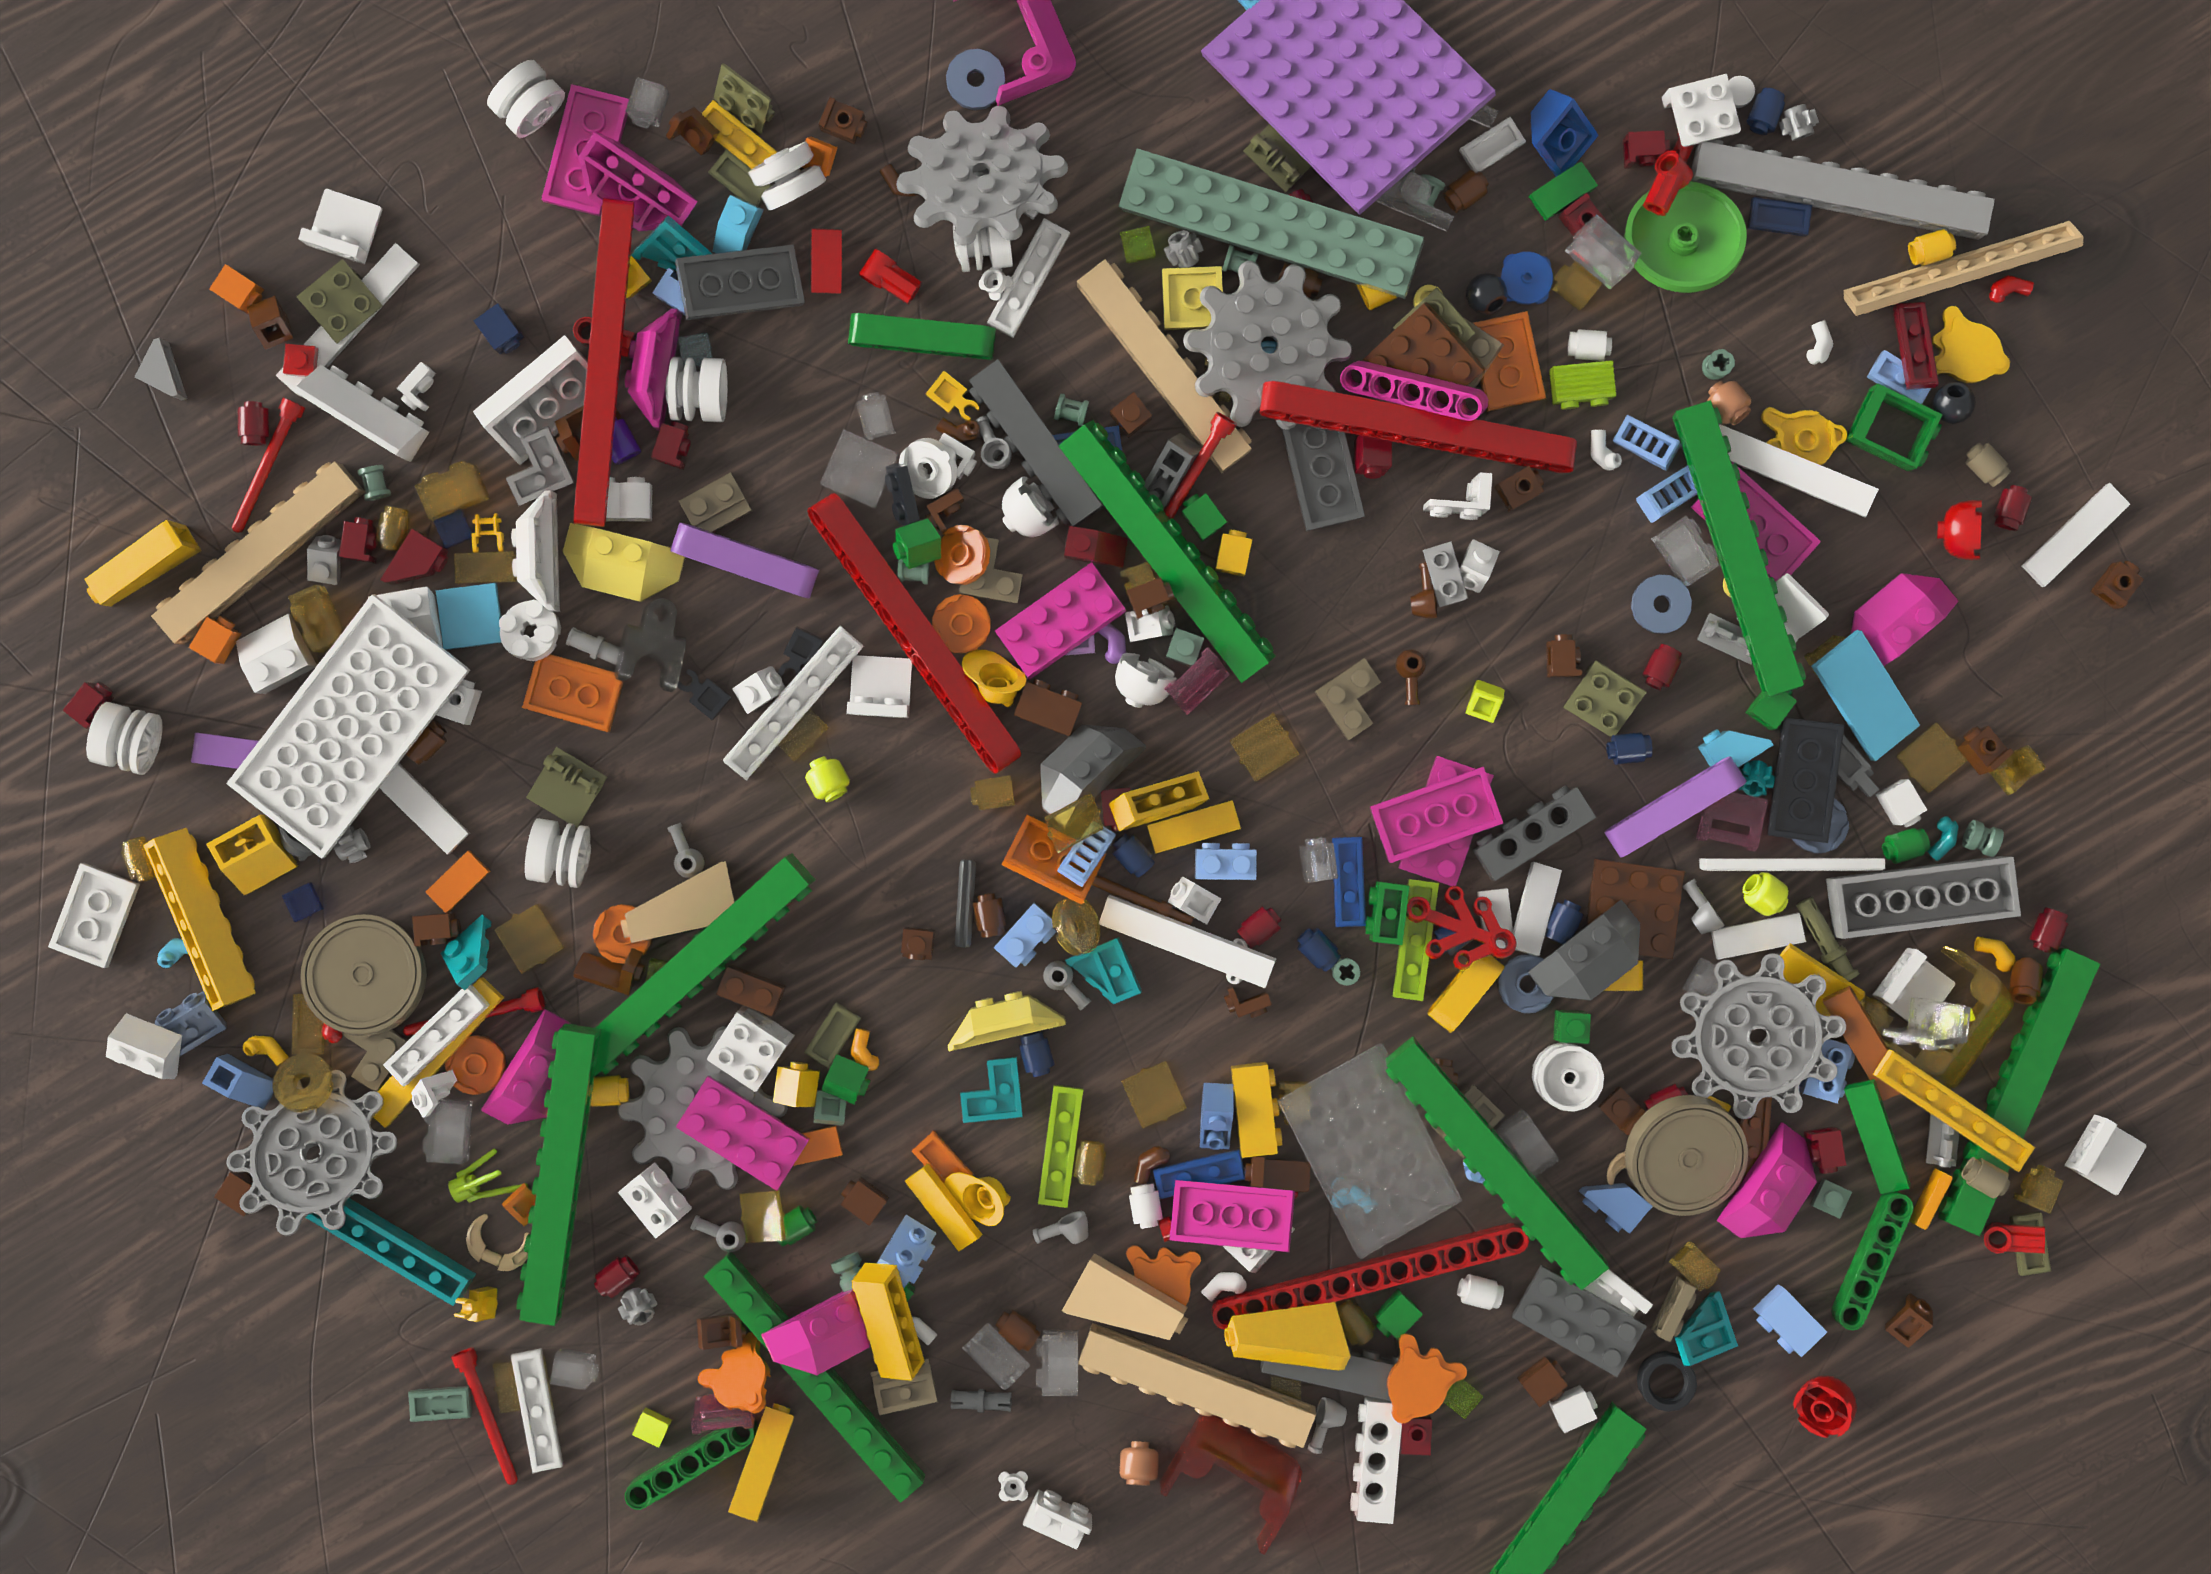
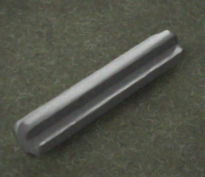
M963 859L960 861L955 946L963 948L971 946L976 862L974 860Z

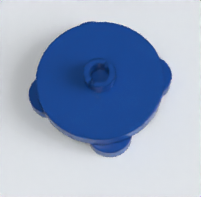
M1520 252L1509 254L1505 257L1500 278L1505 282L1507 288L1506 302L1543 304L1548 299L1553 283L1551 262L1547 257L1534 252Z

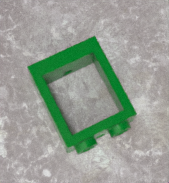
M1878 383L1869 388L1847 434L1846 442L1905 471H1911L1921 467L1926 461L1929 454L1926 448L1930 440H1934L1939 434L1942 427L1939 421L1943 414ZM1882 402L1923 421V425L1907 458L1865 438Z

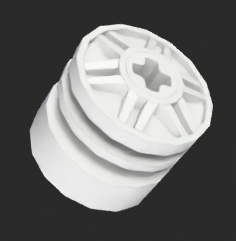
M982 228L978 231L974 242L969 245L962 246L954 241L956 256L961 264L962 272L970 271V257L976 258L977 270H982L983 256H990L994 269L1013 267L1011 242L1004 239L996 228Z
M672 357L669 373L666 378V401L669 407L670 419L680 421L684 407V415L687 421H692L696 408H700L703 421L724 422L728 393L725 360L704 358L700 371H696L693 358L688 357L685 367H683L680 357Z
M105 702L96 712L89 729L86 746L87 758L92 763L108 767H114L118 763L121 770H131L132 773L144 775L154 763L160 747L163 729L160 715L154 713L146 714L142 710H135L132 713L129 707Z
M537 818L533 823L525 857L526 879L547 883L553 872L556 871L558 885H565L568 879L570 887H580L590 861L589 826L580 825L577 831H575V825L568 823L562 835H560L558 821Z

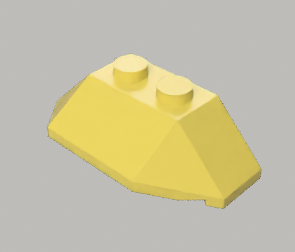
M573 523L569 525L563 553L583 588L639 602L679 582L685 559L684 556L671 552V548Z
M1022 991L1005 994V1000L993 1002V998L975 1001L976 1007L970 1009L949 1042L948 1050L950 1052L1066 1025L1065 1017L1031 995L1023 996Z

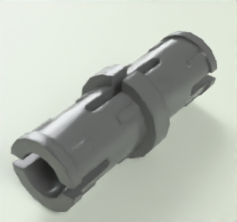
M979 1388L978 1391L952 1390L951 1409H974L978 1413H984L985 1410L1011 1412L1012 1392H986L982 1388Z

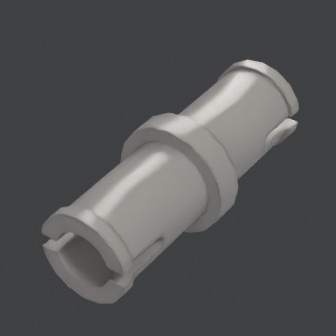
M574 627L571 629L566 640V645L589 653L590 658L596 660L598 657L620 668L624 665L629 653L627 649H622L604 641V637L598 636L596 638Z

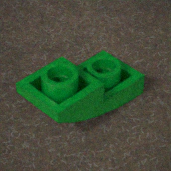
M1581 161L1530 194L1529 198L1546 221L1568 208L1584 194L1592 192L1598 184Z

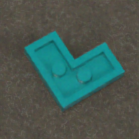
M1017 1057L988 1059L987 1067L990 1089L960 1092L963 1123L1023 1117Z

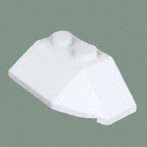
M546 490L517 519L516 529H512V545L517 547V559L512 561V571L514 577L517 576V581L547 610L560 612L557 493Z

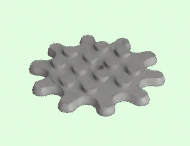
M995 106L991 109L987 119L980 123L967 122L958 111H949L943 119V127L946 131L943 136L937 139H928L923 136L911 138L908 144V152L912 157L919 159L922 165L916 170L900 174L896 186L898 191L903 194L915 193L924 197L925 202L915 211V224L926 228L940 220L950 221L955 226L953 233L954 241L962 246L973 243L978 231L985 227L996 228L1006 240L1018 239L1023 232L1019 218L1024 212L1032 210L1041 214H1051L1057 209V199L1052 193L1043 189V185L1047 180L1062 177L1068 171V164L1063 157L1059 155H1043L1039 152V148L1050 137L1047 127L1043 123L1038 122L1025 129H1014L1009 126L1010 114L1004 106ZM986 168L989 172L988 175L981 177L974 175V172L985 171Z
M1246 261L1238 269L1240 286L1236 292L1226 294L1215 286H1207L1201 291L1200 301L1209 310L1211 322L1205 329H1192L1186 332L1183 338L1186 349L1204 354L1209 361L1208 370L1196 380L1195 389L1202 397H1209L1220 391L1230 394L1233 399L1230 417L1237 423V426H1247L1255 412L1260 409L1263 384L1265 382L1278 381L1336 392L1334 386L1325 378V368L1331 362L1348 360L1353 351L1350 342L1332 337L1327 329L1328 321L1340 311L1341 302L1334 294L1324 295L1317 300L1308 298L1303 291L1306 272L1302 266L1298 264L1289 265L1279 281L1268 282L1261 275V270L1257 263ZM1264 337H1271L1277 342L1274 353L1269 354L1263 351L1261 342ZM1276 420L1277 425L1285 430L1291 429L1297 424Z
M1775 953L1766 955L1762 959L1759 971L1752 976L1741 974L1732 961L1722 960L1716 964L1714 969L1719 984L1715 993L1703 996L1691 991L1685 993L1680 999L1682 1010L1695 1018L1696 1027L1691 1034L1675 1038L1672 1042V1051L1679 1058L1692 1057L1701 1062L1702 1072L1692 1083L1693 1093L1696 1096L1708 1098L1717 1090H1729L1734 1096L1733 1111L1741 1119L1751 1118L1755 1114L1758 1102L1765 1097L1775 1098L1784 1111L1795 1113L1801 1109L1803 1104L1799 1093V1085L1804 1079L1812 1077L1823 1082H1829L1837 1075L1835 1063L1823 1056L1822 1045L1830 1038L1842 1036L1846 1031V1022L1838 1015L1824 1016L1816 1010V1001L1826 990L1825 980L1820 975L1814 974L1806 977L1800 983H1789L1783 975L1784 960ZM1752 1030H1765L1766 1038L1759 1043L1751 1041L1750 1034Z
M726 1026L719 1027L714 1032L711 1042L702 1047L695 1045L691 1041L688 1032L684 1028L677 1027L672 1029L667 1036L670 1052L665 1060L654 1061L645 1055L636 1056L632 1060L631 1071L641 1079L644 1089L638 1098L629 1099L628 1102H622L617 1107V1113L622 1120L636 1121L644 1128V1138L633 1148V1159L639 1164H648L658 1157L667 1159L672 1166L670 1181L679 1191L689 1188L695 1174L703 1170L712 1173L716 1183L722 1189H732L738 1182L735 1164L676 1128V1125L707 1076L716 1079L776 1118L784 1116L788 1111V1105L773 1102L774 1096L764 1093L761 1086L757 1091H753L707 1060V1057L727 1028Z
M340 1070L330 1071L324 1078L322 1086L313 1092L304 1090L301 1081L295 1076L283 1078L279 1084L281 1101L275 1109L266 1111L260 1107L251 1106L243 1112L242 1122L253 1131V1142L248 1148L233 1151L227 1158L226 1163L229 1170L233 1172H248L253 1178L252 1187L240 1199L241 1210L252 1214L267 1205L276 1206L279 1211L276 1228L284 1236L295 1234L303 1219L312 1213L318 1214L322 1218L324 1226L329 1230L340 1229L345 1224L344 1204L349 1197L354 1194H360L365 1198L373 1199L380 1196L383 1191L382 1181L371 1173V1164L378 1156L392 1153L397 1147V1138L393 1133L376 1132L371 1127L372 1118L382 1109L383 1098L378 1092L370 1091L357 1100L348 1099L345 1096L347 1078ZM314 1146H319L320 1157L307 1160L308 1150Z

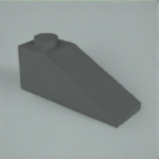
M1181 433L1168 440L1144 485L1151 495L1157 496L1162 502L1163 511L1202 449L1201 446Z

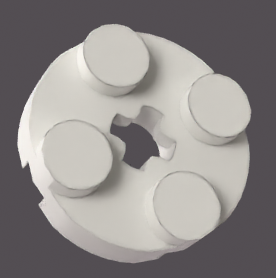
M918 439L905 448L900 455L899 464L907 465L913 492L919 497L934 499L951 490L957 478L956 454L954 450L935 439ZM929 463L933 472L930 475L927 469L923 467V464Z
M537 600L516 604L499 620L501 642L505 649L517 658L526 659L527 661H538L551 654L557 646L558 634H561L560 621L553 611L547 610ZM528 625H537L533 637L530 638L528 635H524L525 628Z

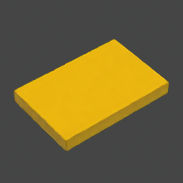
M1791 943L1780 954L1784 960L1783 975L1789 983H1800L1806 977L1814 974L1823 977L1826 982V990L1816 1001V1010L1821 1015L1831 1016L1823 1004V998L1848 986H1851L1859 1001L1865 997V991Z

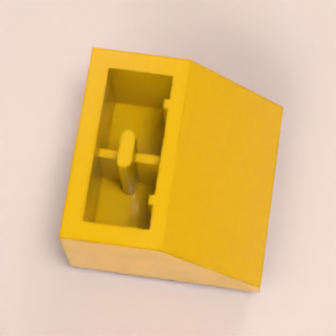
M258 815L207 843L220 870L244 896L298 867L292 854L284 850L281 845L280 832L274 821L267 815Z

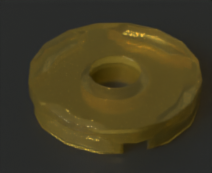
M1065 898L1056 904L1053 910L1052 925L1053 929L1057 928L1059 935L1056 938L1063 949L1074 956L1088 954L1096 949L1100 941L1101 929L1098 916L1090 903L1084 900L1081 905L1069 898ZM1074 921L1077 924L1078 931L1075 928Z
M300 1053L288 1058L279 1066L273 1078L272 1088L275 1098L286 1109L296 1113L319 1108L329 1098L333 1090L332 1068L321 1057L312 1053ZM310 1077V1083L306 1088L297 1089V1083L301 1078Z

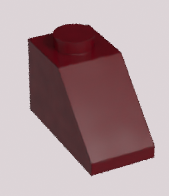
M1069 526L1064 558L1123 568L1128 538L1098 530Z
M411 529L380 580L395 585L434 576L436 571L440 572L445 567L448 561L446 555L449 550L421 532Z

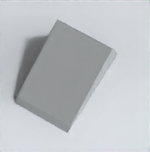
M161 338L153 339L135 378L181 401L186 400L187 396L169 342Z

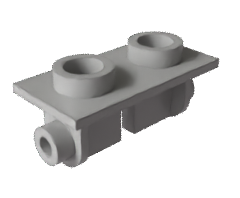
M1452 541L1423 550L1439 607L1468 599Z
M1709 613L1697 640L1751 665L1752 661L1741 627Z
M1932 1114L1930 1115L1926 1163L1949 1168L1956 1166L1959 1133Z

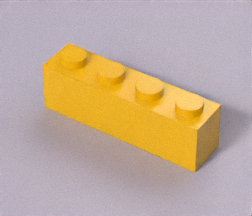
M864 1263L852 1280V1288L857 1297L860 1315L863 1317L867 1338L870 1341L874 1362L878 1367L880 1377L912 1381L925 1361L897 1265Z

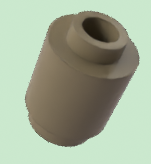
M1979 442L1966 453L1968 459L1965 464L1985 484L1989 483L1992 487L1999 484L2011 472L2007 467L2008 462L1989 443L1982 445Z
M1972 1157L1969 1159L1961 1174V1177L1966 1180L1969 1186L1993 1199L1998 1195L2003 1196L2010 1186L2008 1173L1983 1158L1976 1159Z

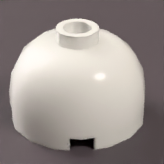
M1024 476L1006 490L1002 501V509L1005 516L1002 519L1011 532L1018 531L1027 537L1041 536L1057 526L1059 518L1056 516L1053 519L1050 513L1054 509L1052 503L1046 500L1038 485L1034 482L1030 485L1025 483L1028 478Z
M1124 653L1118 663L1115 680L1118 690L1126 697L1125 701L1134 707L1141 708L1142 705L1151 706L1167 698L1176 681V677H1173L1175 673L1151 658L1148 659V663L1139 661V654Z

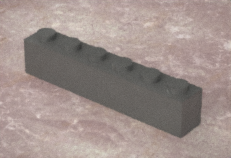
M998 359L969 380L973 385L969 390L979 405L985 402L990 409V412L986 414L996 429L1002 426L1008 436L1003 438L1004 441L1007 442L1013 453L1018 450L1025 458L1021 462L1022 466L1030 477L1035 474L1042 482L1038 487L1048 502L1054 499L1059 509L1055 512L1065 526L1071 523L1072 526L1077 527L1104 508L1079 472L1058 447L1057 441Z
M1347 1345L1351 1357L1344 1370L1338 1371L1261 1361L1260 1368L1262 1373L1391 1401L1388 1394L1387 1378L1392 1367L1399 1360V1356L1392 1355L1391 1359L1380 1357V1353L1377 1351L1363 1349L1361 1353L1352 1351L1351 1346Z

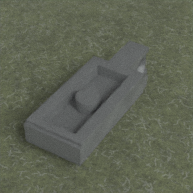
M1843 735L1838 777L1851 790L1854 791L1859 787L1867 797H1871L1879 790L1869 778L1874 772L1870 769V764Z

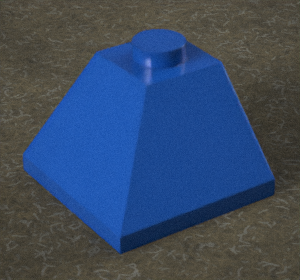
M1549 89L1531 111L1532 144L1556 177L1573 167L1599 136L1574 98Z

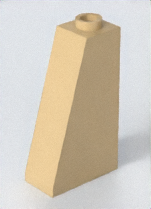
M726 861L710 867L625 913L626 920H621L624 938L630 937L631 943L708 927L734 903Z
M1094 1254L1089 1260L1062 1309L1064 1313L1167 1340L1171 1339L1174 1332L1180 1335L1188 1321V1318L1183 1316L1188 1307L1097 1254Z

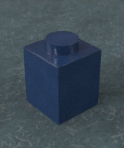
M498 303L473 320L493 349L499 354L503 352L508 354L520 346L521 343L519 341L524 338L506 310Z

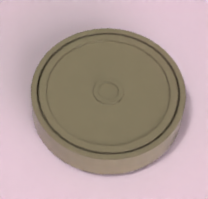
M374 915L348 916L325 927L309 945L301 966L302 992L311 1011L329 1027L355 1036L382 1034L402 1024L417 1008L426 986V963L420 947L414 946V938L401 926L388 919Z
M1696 1095L1672 1097L1657 1103L1647 1110L1632 1128L1625 1149V1165L1628 1176L1643 1198L1656 1209L1679 1216L1700 1214L1724 1202L1740 1184L1748 1162L1746 1137L1737 1121L1718 1103Z

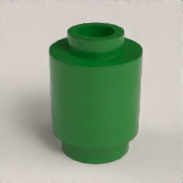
M1910 828L1885 837V843L1882 844L1885 858L1891 860L1894 864L1921 857L1930 850L1928 835L1922 828Z
M799 1205L775 1220L776 1224L771 1226V1231L782 1247L787 1244L791 1246L816 1230L814 1224L817 1223V1219L809 1207L804 1209Z

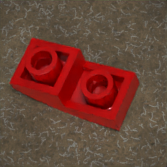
M811 228V293H841L842 230Z

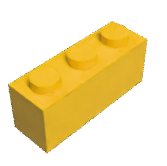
M1197 771L1123 793L1110 802L1109 806L1119 831H1123L1192 810L1207 801L1209 796L1200 773Z
M1266 1062L1231 1066L1242 1158L1278 1154L1277 1146H1282L1281 1129L1275 1128L1274 1116H1279L1277 1098L1272 1099L1270 1088L1276 1086L1274 1069H1268Z

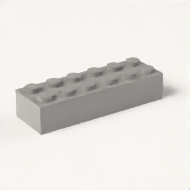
M1996 856L1826 878L1833 935L1841 939L2021 916L2015 863L2012 856Z

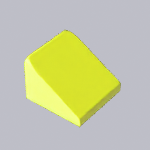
M1477 680L1465 714L1494 723L1504 700L1505 690Z
M645 1407L632 1435L659 1448L672 1420Z

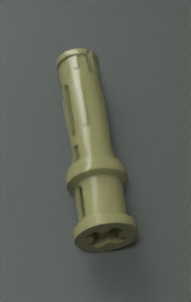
M1813 896L1796 904L1795 906L1798 908L1812 936L1820 947L1822 962L1827 963L1829 969L1848 981L1860 974L1858 969L1853 968L1846 956L1847 949L1843 945H1839Z

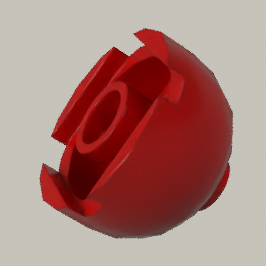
M1982 500L1958 502L1946 511L1944 521H1938L1937 539H1943L1947 552L1958 559L1980 560V553H1974V549L1981 548L1982 512H1976V508H1982Z
M1823 1375L1808 1380L1797 1392L1793 1403L1794 1410L1797 1408V1412L1800 1415L1798 1420L1801 1425L1809 1432L1824 1438L1837 1434V1437L1842 1436L1851 1427L1857 1411L1856 1398L1851 1388L1845 1382L1833 1376Z

